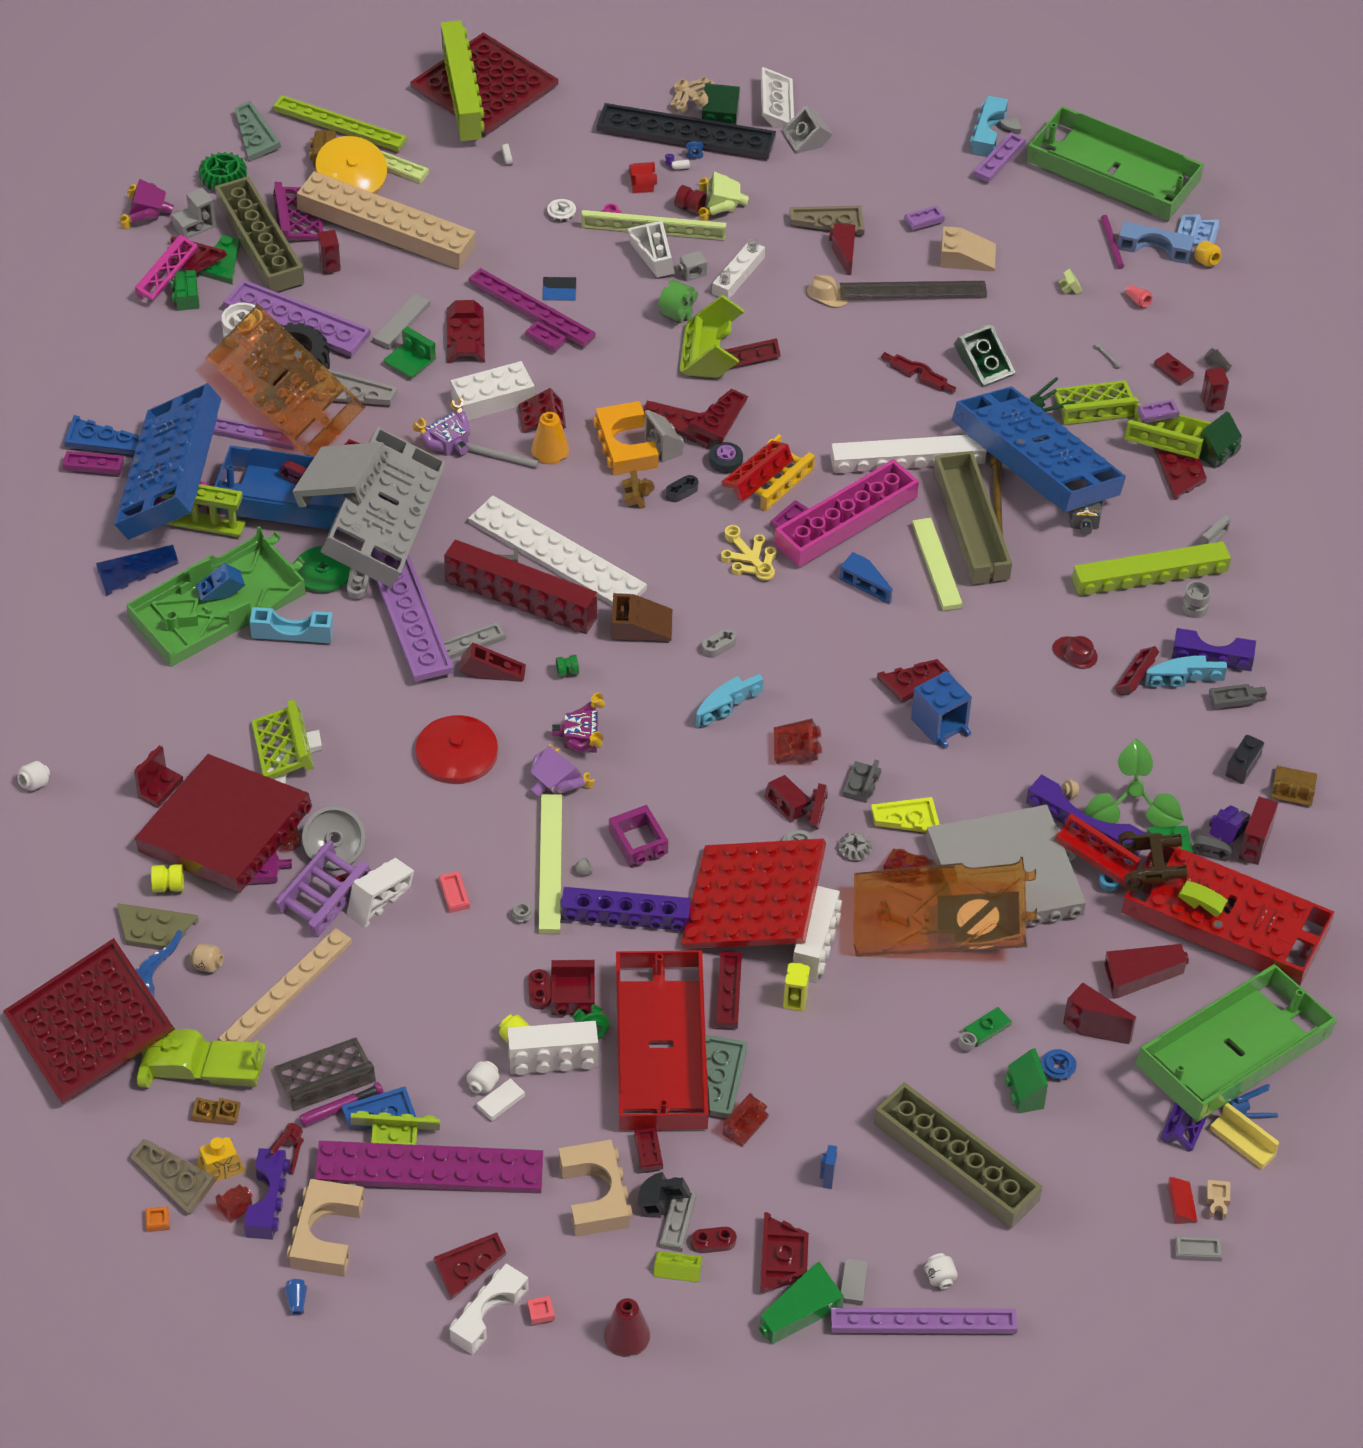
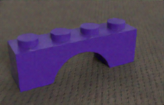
M1177 628L1172 659L1206 656V662H1226L1227 668L1252 671L1256 640L1236 637L1229 645L1212 646L1201 640L1197 631Z
M259 1148L255 1165L257 1180L268 1186L269 1191L263 1200L247 1207L244 1223L246 1238L273 1240L274 1231L279 1230L280 1219L277 1215L278 1212H282L283 1208L281 1193L286 1191L287 1179H284L285 1173H289L290 1159L286 1157V1150H277L274 1155L270 1154L272 1149Z

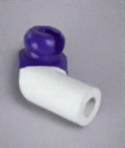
M673 154L665 155L664 162L667 166L675 170L690 168L689 160L677 161L674 160Z

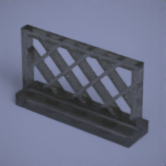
M356 1037L274 1066V1071L290 1101L293 1111L376 1082L374 1066L368 1060ZM353 1046L356 1048L353 1054L344 1052L347 1048ZM327 1055L335 1056L333 1061L324 1059ZM342 1057L350 1060L345 1065L338 1063L339 1059ZM354 1061L363 1063L354 1067L352 1066ZM308 1062L315 1063L312 1069L303 1067V1065ZM320 1065L329 1067L326 1072L317 1070ZM334 1068L343 1070L338 1073L331 1074ZM288 1069L294 1070L291 1076L282 1074L283 1071ZM299 1072L308 1074L305 1080L296 1078ZM313 1076L322 1077L321 1079L311 1081ZM293 1083L301 1085L299 1087L290 1089Z

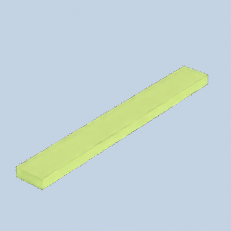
M582 210V228L628 232L627 228L663 221L665 233L668 236L724 241L726 239V223Z
M541 794L539 934H560L562 795Z

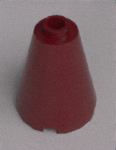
M630 1298L622 1299L617 1303L604 1329V1339L608 1349L622 1357H628V1355L635 1353L636 1355L640 1354L647 1348L650 1341L648 1324L638 1303Z

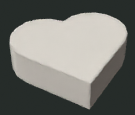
M509 144L502 145L501 150L505 164H513Z

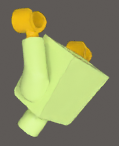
M715 171L709 180L706 177L700 179L699 190L702 192L707 191V207L710 208L708 210L704 207L699 209L700 221H708L710 214L715 215L725 211L733 212L738 204L747 205L749 196L740 193L739 182Z

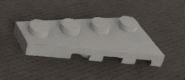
M327 369L313 392V399L391 405L398 390L394 386Z

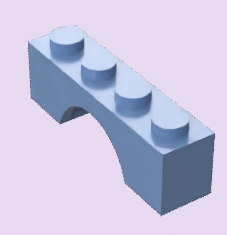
M1124 221L1119 235L1118 249L1135 253L1143 247H1157L1164 250L1169 255L1171 261L1188 264L1195 237Z

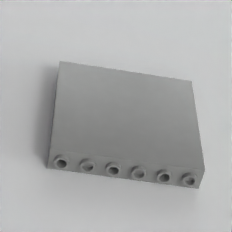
M1048 805L927 827L926 842L946 896L1019 892L1020 927L1036 926L1041 923L1057 922L1062 919L1077 918L1084 915L1086 901L1065 848L1054 841L1058 831Z

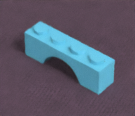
M987 96L986 102H982V113H979L977 124L974 127L973 135L975 136H971L970 140L972 154L988 157L996 148L998 133L991 130L990 127L999 124L1000 119H1005L1008 99Z
M253 607L250 618L251 638L331 643L334 630L333 612L312 611L311 615L303 620H288L279 616L273 608Z

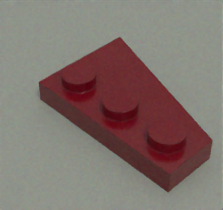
M496 1232L435 1256L434 1263L451 1300L506 1255V1250Z

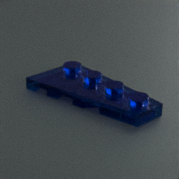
M169 545L98 562L96 567L105 595L108 596L112 594L113 590L117 588L124 589L128 587L129 583L137 579L138 581L146 579L148 574H157L177 565L178 558L174 546Z

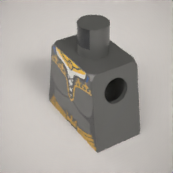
M1104 500L1067 511L1071 527L1080 529V532L1084 535L1091 534L1092 529H1098Z

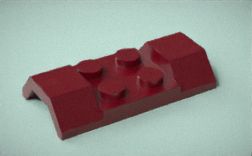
M455 300L447 307L448 363H452L459 356H474L481 363H485L484 307L475 300Z

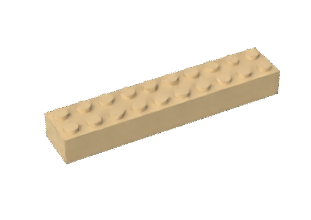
M315 171L297 192L298 210L458 270L476 245V231Z

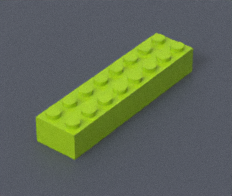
M462 20L441 22L442 53L460 141L482 139L481 132H484V122L481 120L484 118L483 107H480L482 106L481 96H477L479 95L478 84H475L477 79L474 72V63L470 61L472 60L471 50H468L469 39L467 38L466 27H463Z

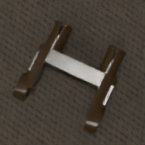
M1125 831L1118 836L1119 845L1129 851L1150 850L1153 868L1133 870V872L1125 875L1124 882L1128 890L1136 891L1144 885L1166 883L1169 879L1188 878L1186 864L1167 867L1163 857V848L1182 847L1181 833L1162 835V833L1136 835L1132 831ZM1125 840H1133L1131 843H1123ZM1131 879H1139L1136 882H1129Z

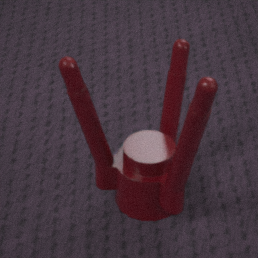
M288 1123L278 1139L269 1148L272 1149L270 1154L274 1155L282 1144L288 1147L296 1145L290 1174H294L300 1147L304 1141L301 1138L303 1130L294 1123Z

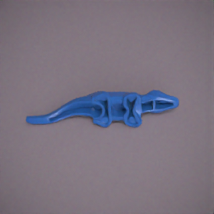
M181 930L176 932L172 941L165 948L146 958L136 969L153 997L155 986L152 977L157 967L170 957L177 948L182 938Z

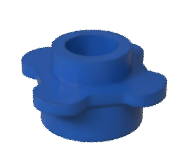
M692 141L686 144V157L688 159L693 157L700 159L703 157L702 142Z

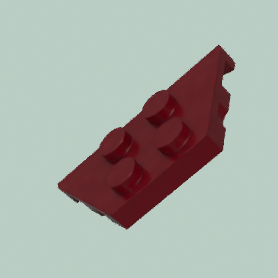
M172 236L170 238L171 244L176 240L177 237ZM194 242L198 245V249L179 271L195 270L197 273L225 258L227 254L223 249ZM188 246L184 252H188L191 247ZM179 258L174 262L172 266L177 265L179 263Z
M1154 447L1173 500L1179 499L1180 495L1184 492L1189 493L1195 487L1206 483L1207 477L1199 458L1196 459Z
M764 1212L760 1293H766L796 1282L807 1272L809 1233L800 1228L793 1227L792 1224L784 1220L780 1222L772 1218L768 1212Z

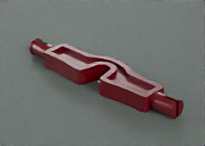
M886 352L881 356V359L890 363L891 368L907 377L921 373L919 376L921 384L932 387L940 392L944 389L954 394L956 391V386L947 383V378L933 372L924 363L911 361L898 354L892 356Z

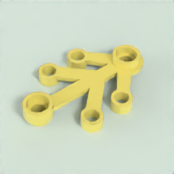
M736 525L727 526L725 528L726 540L734 543L743 554L723 550L721 552V560L724 563L736 560L754 565L748 566L735 562L732 565V573L734 575H741L744 572L755 574L760 580L772 579L775 575L772 560L776 558V549L774 547H767L764 553V562H761L759 559L761 548L765 545V536L761 534L755 535L754 547L751 550L740 538V528Z

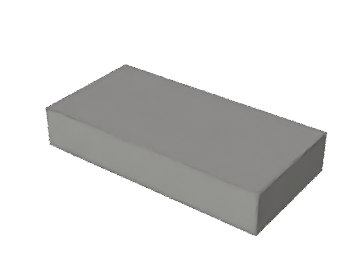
M1225 514L1202 535L1200 545L1216 543L1229 531L1231 517Z
M1175 1236L1176 1260L1222 1261L1221 1238Z
M846 1258L841 1287L844 1303L863 1304L868 1261Z

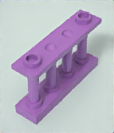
M330 840L320 847L317 855L285 892L279 894L275 902L281 914L289 907L309 920L308 925L311 933L317 937L322 934L349 902L353 882L370 872L369 865L363 861L354 867L336 856L333 842ZM330 861L350 875L344 882H339L321 869ZM316 876L335 888L336 891L331 897L327 898L308 886V884ZM303 892L323 906L317 913H312L294 900Z

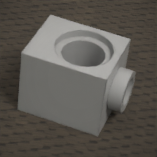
M701 251L680 256V264H678L679 273L684 276L686 281L707 276V261Z

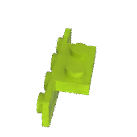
M366 1111L351 1113L350 1117L351 1125L373 1126L371 1143L416 1145L417 1129L440 1130L441 1119H436L435 1116L431 1115L420 1118L414 1117L411 1114L391 1116L390 1113L386 1112L374 1115Z

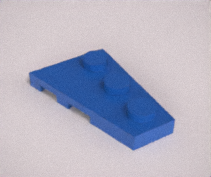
M406 1086L342 1105L348 1129H372L373 1126L350 1124L351 1113H356L357 1111H366L374 1115L386 1112L390 1113L391 1116L411 1114L416 1117Z

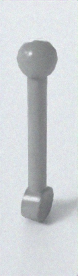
M1096 343L1095 349L1102 351L1114 363L1116 368H1120L1121 362L1116 361L1102 347V343Z

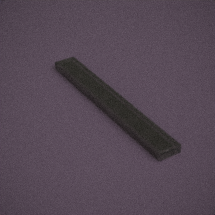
M985 281L849 282L839 284L841 300L987 298Z

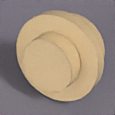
M1066 779L1062 784L1061 790L1068 800H1072L1079 794V785L1072 779Z

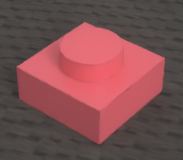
M550 1296L527 1300L532 1325L555 1320Z

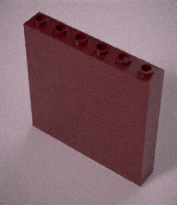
M207 754L134 839L140 853L170 865L182 864L183 870L241 893L250 884L252 878L261 871L268 859L275 854L278 847L286 841L288 835L299 825L303 817L310 812L312 803L308 792Z

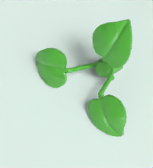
M1134 739L1120 753L1118 758V766L1121 772L1127 776L1134 775V779L1130 780L1127 791L1116 802H1114L1112 795L1109 793L1096 795L1088 803L1084 813L1097 820L1117 823L1120 818V809L1117 805L1128 795L1135 798L1142 795L1147 803L1151 805L1146 811V817L1153 825L1169 828L1179 825L1184 820L1180 804L1173 795L1162 793L1157 795L1152 802L1147 793L1144 792V782L1138 778V775L1147 776L1150 774L1153 768V759L1148 748L1138 739Z

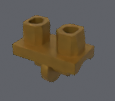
M636 470L630 471L631 478L622 480L625 492H630L624 494L625 502L628 506L638 504L640 509L645 508L644 495H650L655 488L654 483L647 478H643L641 481L637 477Z

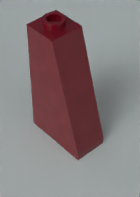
M1182 944L1106 951L1104 966L1113 999L1184 974L1189 958L1188 953L1184 952Z

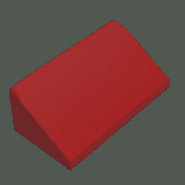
M1169 1177L1167 1186L1175 1224L1197 1222L1190 1182Z

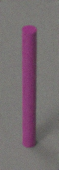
M1102 215L1101 221L1118 269H1123L1124 263L1108 216Z

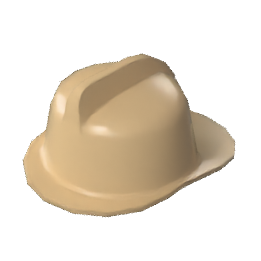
M815 275L812 284L807 288L809 297L830 307H842L849 300L848 293L843 288L837 286L835 279L829 275Z

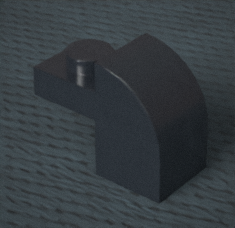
M663 1172L656 1173L646 1179L641 1185L637 1205L644 1217L666 1215L668 1200L689 1198L690 1189L683 1177L666 1179Z

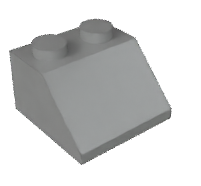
M807 105L782 129L797 153L822 147L833 135L821 115Z
M650 410L645 411V439L647 442L654 441L661 462L683 455L684 441L675 432L673 424L669 423L664 416Z

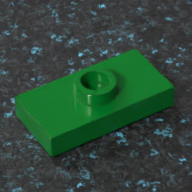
M996 1007L966 1026L964 1032L974 1034L977 1038L976 1045L979 1046L1011 1026L1012 1021L999 1007Z

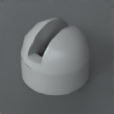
M587 857L579 860L576 864V871L579 875L585 876L593 872L592 865Z
M963 1032L958 1040L959 1047L963 1051L972 1050L977 1042L976 1036L970 1032Z

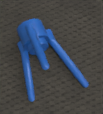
M1269 1084L1228 1102L1247 1118L1278 1117V1113H1247V1110H1250L1248 1100L1269 1091Z

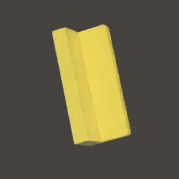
M1226 1103L1223 1107L1222 1115L1210 1125V1131L1262 1170L1276 1157L1279 1141L1232 1105Z

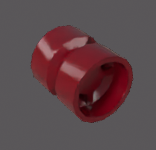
M681 185L676 193L674 206L683 210L688 208L689 212L699 215V209L705 207L707 194L699 190L693 191L691 187Z

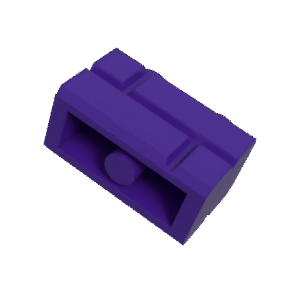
M1232 805L1224 810L1220 809L1217 816L1213 815L1210 820V835L1218 839L1221 838L1222 841L1231 844L1246 830L1251 816L1247 812L1239 811L1238 808Z

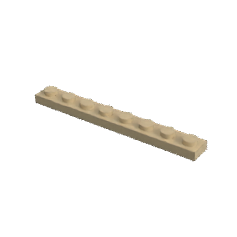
M335 928L227 1029L218 1040L249 1042L352 944V939Z

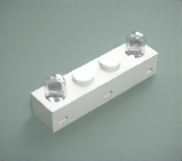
M751 238L712 283L713 295L718 297L724 295L730 299L765 258V247L759 245L757 239Z

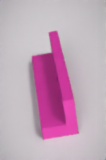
M180 234L135 286L137 296L141 299H144L146 296L154 301L195 253L198 245ZM188 246L191 247L188 252H184ZM179 258V263L177 265L172 266L174 262ZM168 272V276L165 279H161ZM156 285L157 289L152 294L149 293L151 289Z

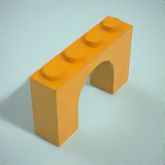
M640 401L596 408L593 424L595 428H598V439L603 442L602 451L604 455H607V466L612 469L614 476L630 473V471L634 470L637 472L658 468L659 454L654 441L629 445L623 444L614 438L620 432L644 428L645 414Z

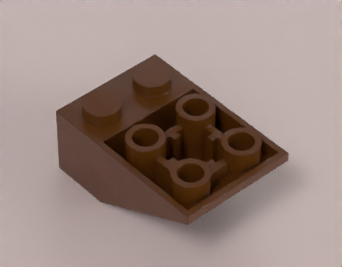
M613 593L612 639L671 641L673 609L635 594Z

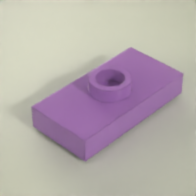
M933 206L905 214L904 219L911 230H916L944 222L945 216L938 206Z
M1173 399L1137 406V412L1143 423L1176 418L1180 414Z

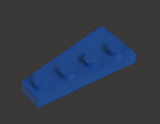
M74 415L64 443L65 447L134 455L139 435L124 430L119 432L113 430L111 426L105 425L103 427L97 425L95 421L89 419L84 421L80 419V416Z

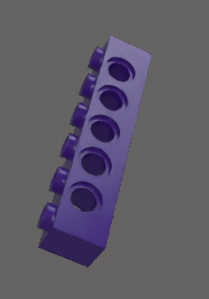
M564 887L561 902V920L684 931L685 925L689 922L691 898Z

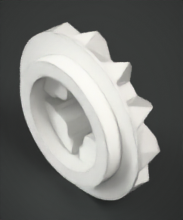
M557 199L548 205L547 212L549 217H553L554 220L560 219L562 221L565 219L569 221V218H573L576 213V206L570 200Z

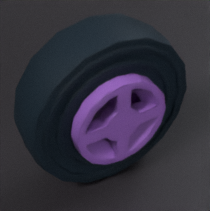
M718 443L710 450L709 462L719 472H734L743 463V452L734 443Z

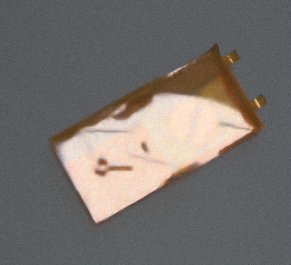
M1020 857V860L1016 863L984 867H967L963 863L854 873L853 946L855 955L860 957L1026 948L1027 921L1037 919V908L1031 912L1027 911L1026 881L1036 879V869L1032 872H1026L1023 857Z

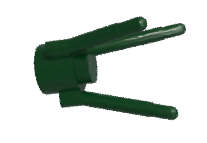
M1055 377L1030 397V401L1042 408L1044 412L1063 408V405L1076 403V401H1070L1043 408L1046 406L1044 400L1055 394L1057 390L1054 389L1042 397L1040 395L1058 380V377Z

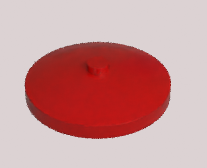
M451 715L439 718L428 724L421 731L416 741V758L421 769L431 778L448 784H465L480 779L493 768L498 757V742L492 729L481 720L470 716Z

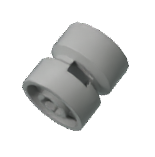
M1192 581L1186 586L1182 609L1187 616L1201 618L1207 613L1211 595V588L1207 583Z

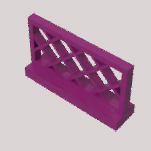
M275 182L273 200L276 222L287 240L318 241L317 234H312L309 231L314 229L318 233L322 232V219L306 213L303 217L298 214L301 210L297 208L292 210L288 207L291 204L297 207V192L301 187H282V182ZM286 193H292L295 196L291 198ZM294 216L298 221L294 222L290 218ZM310 217H312V218H314V219L317 220V221H315L314 223H312V222L309 221L308 219H309ZM304 223L309 227L304 229L300 224ZM296 229L300 233H291V231Z

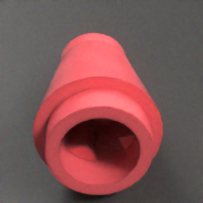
M1133 285L1128 286L1126 289V295L1139 307L1146 308L1151 304L1153 296L1150 291Z

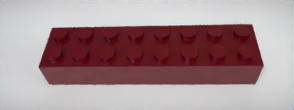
M456 539L444 554L445 581L452 585L462 587L470 592L478 593L486 598L494 599L505 605H510L521 611L534 614L540 618L553 621L558 625H563L585 634L589 632L597 619V592Z

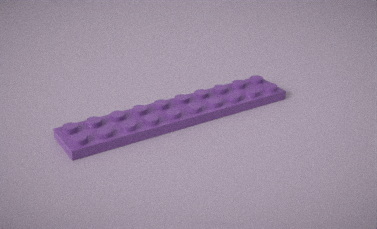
M373 548L370 555L372 558L394 569L399 561L376 548ZM408 554L402 571L392 588L377 580L376 583L414 682L453 673V665Z

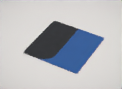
M543 277V300H576V277Z

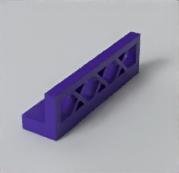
M1175 1102L1160 1138L1165 1143L1178 1141L1188 1152L1193 1151L1207 1116L1196 1122V1125H1193L1192 1117ZM1186 1129H1188L1189 1141L1183 1136Z

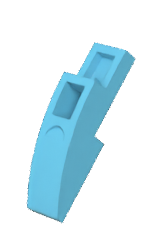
M1206 656L1172 659L1147 670L1145 686L1185 687L1186 681H1224L1227 663L1206 662Z
M758 674L744 681H741L737 676L714 690L696 712V727L700 728L722 717L729 716L733 713V705L740 704L744 700L762 693L764 683L762 676Z

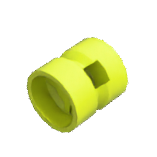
M173 864L168 869L165 865H152V892H165L167 888L173 892H183V865Z

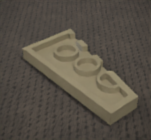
M861 205L790 207L789 210L791 225L833 230L834 223L856 225L855 234L864 235L865 232Z

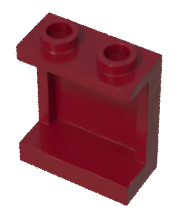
M551 960V1015H574L578 1009H581L586 1015L593 1013L591 1006L595 1005V960Z

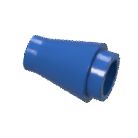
M302 1279L288 1280L284 1291L290 1308V1314L301 1315L304 1313L307 1286Z

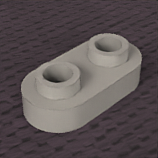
M351 568L347 583L348 595L354 599L363 598L367 594L370 577Z

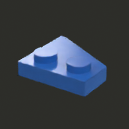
M828 1145L827 1154L822 1153L820 1179H824L823 1188L832 1189L837 1146Z

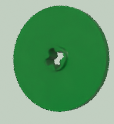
M323 546L310 548L298 556V558L301 557L305 562L304 566L297 571L304 579L305 589L319 593L331 592L343 587L348 582L351 567L321 553L320 551Z

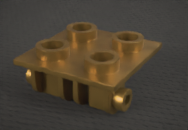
M1277 765L1271 798L1312 806L1317 774Z

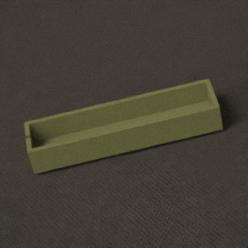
M973 451L935 456L934 474L972 585L987 583L990 579L993 582L1010 579L1012 561Z

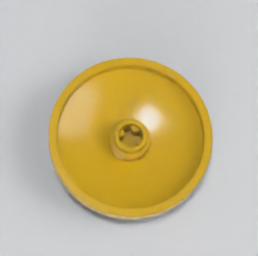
M342 136L330 140L320 149L316 158L315 172L376 194L385 183L387 163L380 149L370 141L355 136Z

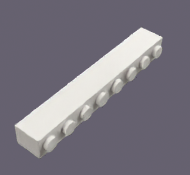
M968 435L833 443L831 446V461L834 473L874 471L893 459L905 469L934 467L935 456L973 451L977 464H985L987 450Z

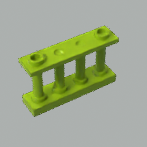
M1136 406L1134 420L1128 421L1124 439L1198 459L1203 439H1201L1202 430L1210 425L1211 422L1179 414V417L1143 423Z
M199 484L191 513L166 525L241 537L246 521L238 520L236 518V511H238L243 493L242 491ZM176 490L162 495L161 498H173ZM198 504L209 506V514L199 513ZM217 508L228 509V518L218 516Z

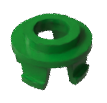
M592 1005L593 1013L587 1015L581 1009H578L573 1015L575 1022L596 1021L598 1039L602 1038L610 1027V1021L603 1014L602 1008Z

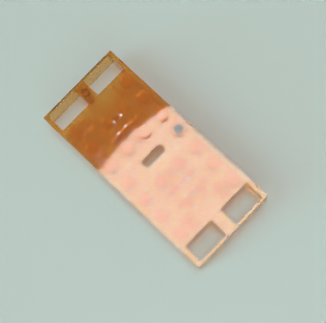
M259 304L205 357L307 456L315 457L321 447H327L366 407ZM285 370H289V372L279 381V383L276 386H273V382ZM345 391L352 399L333 419H330L324 411ZM315 420H318L324 428L303 448L296 439Z

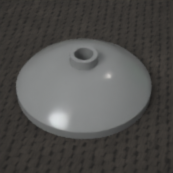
M328 806L313 813L307 820L302 833L303 846L309 858L312 860L317 855L321 846L325 845L329 840L331 841L333 836H338V842L333 843L336 851L335 855L349 864L356 861L361 855L366 842L365 828L360 818L351 810L341 806ZM330 861L324 866V868L340 869Z

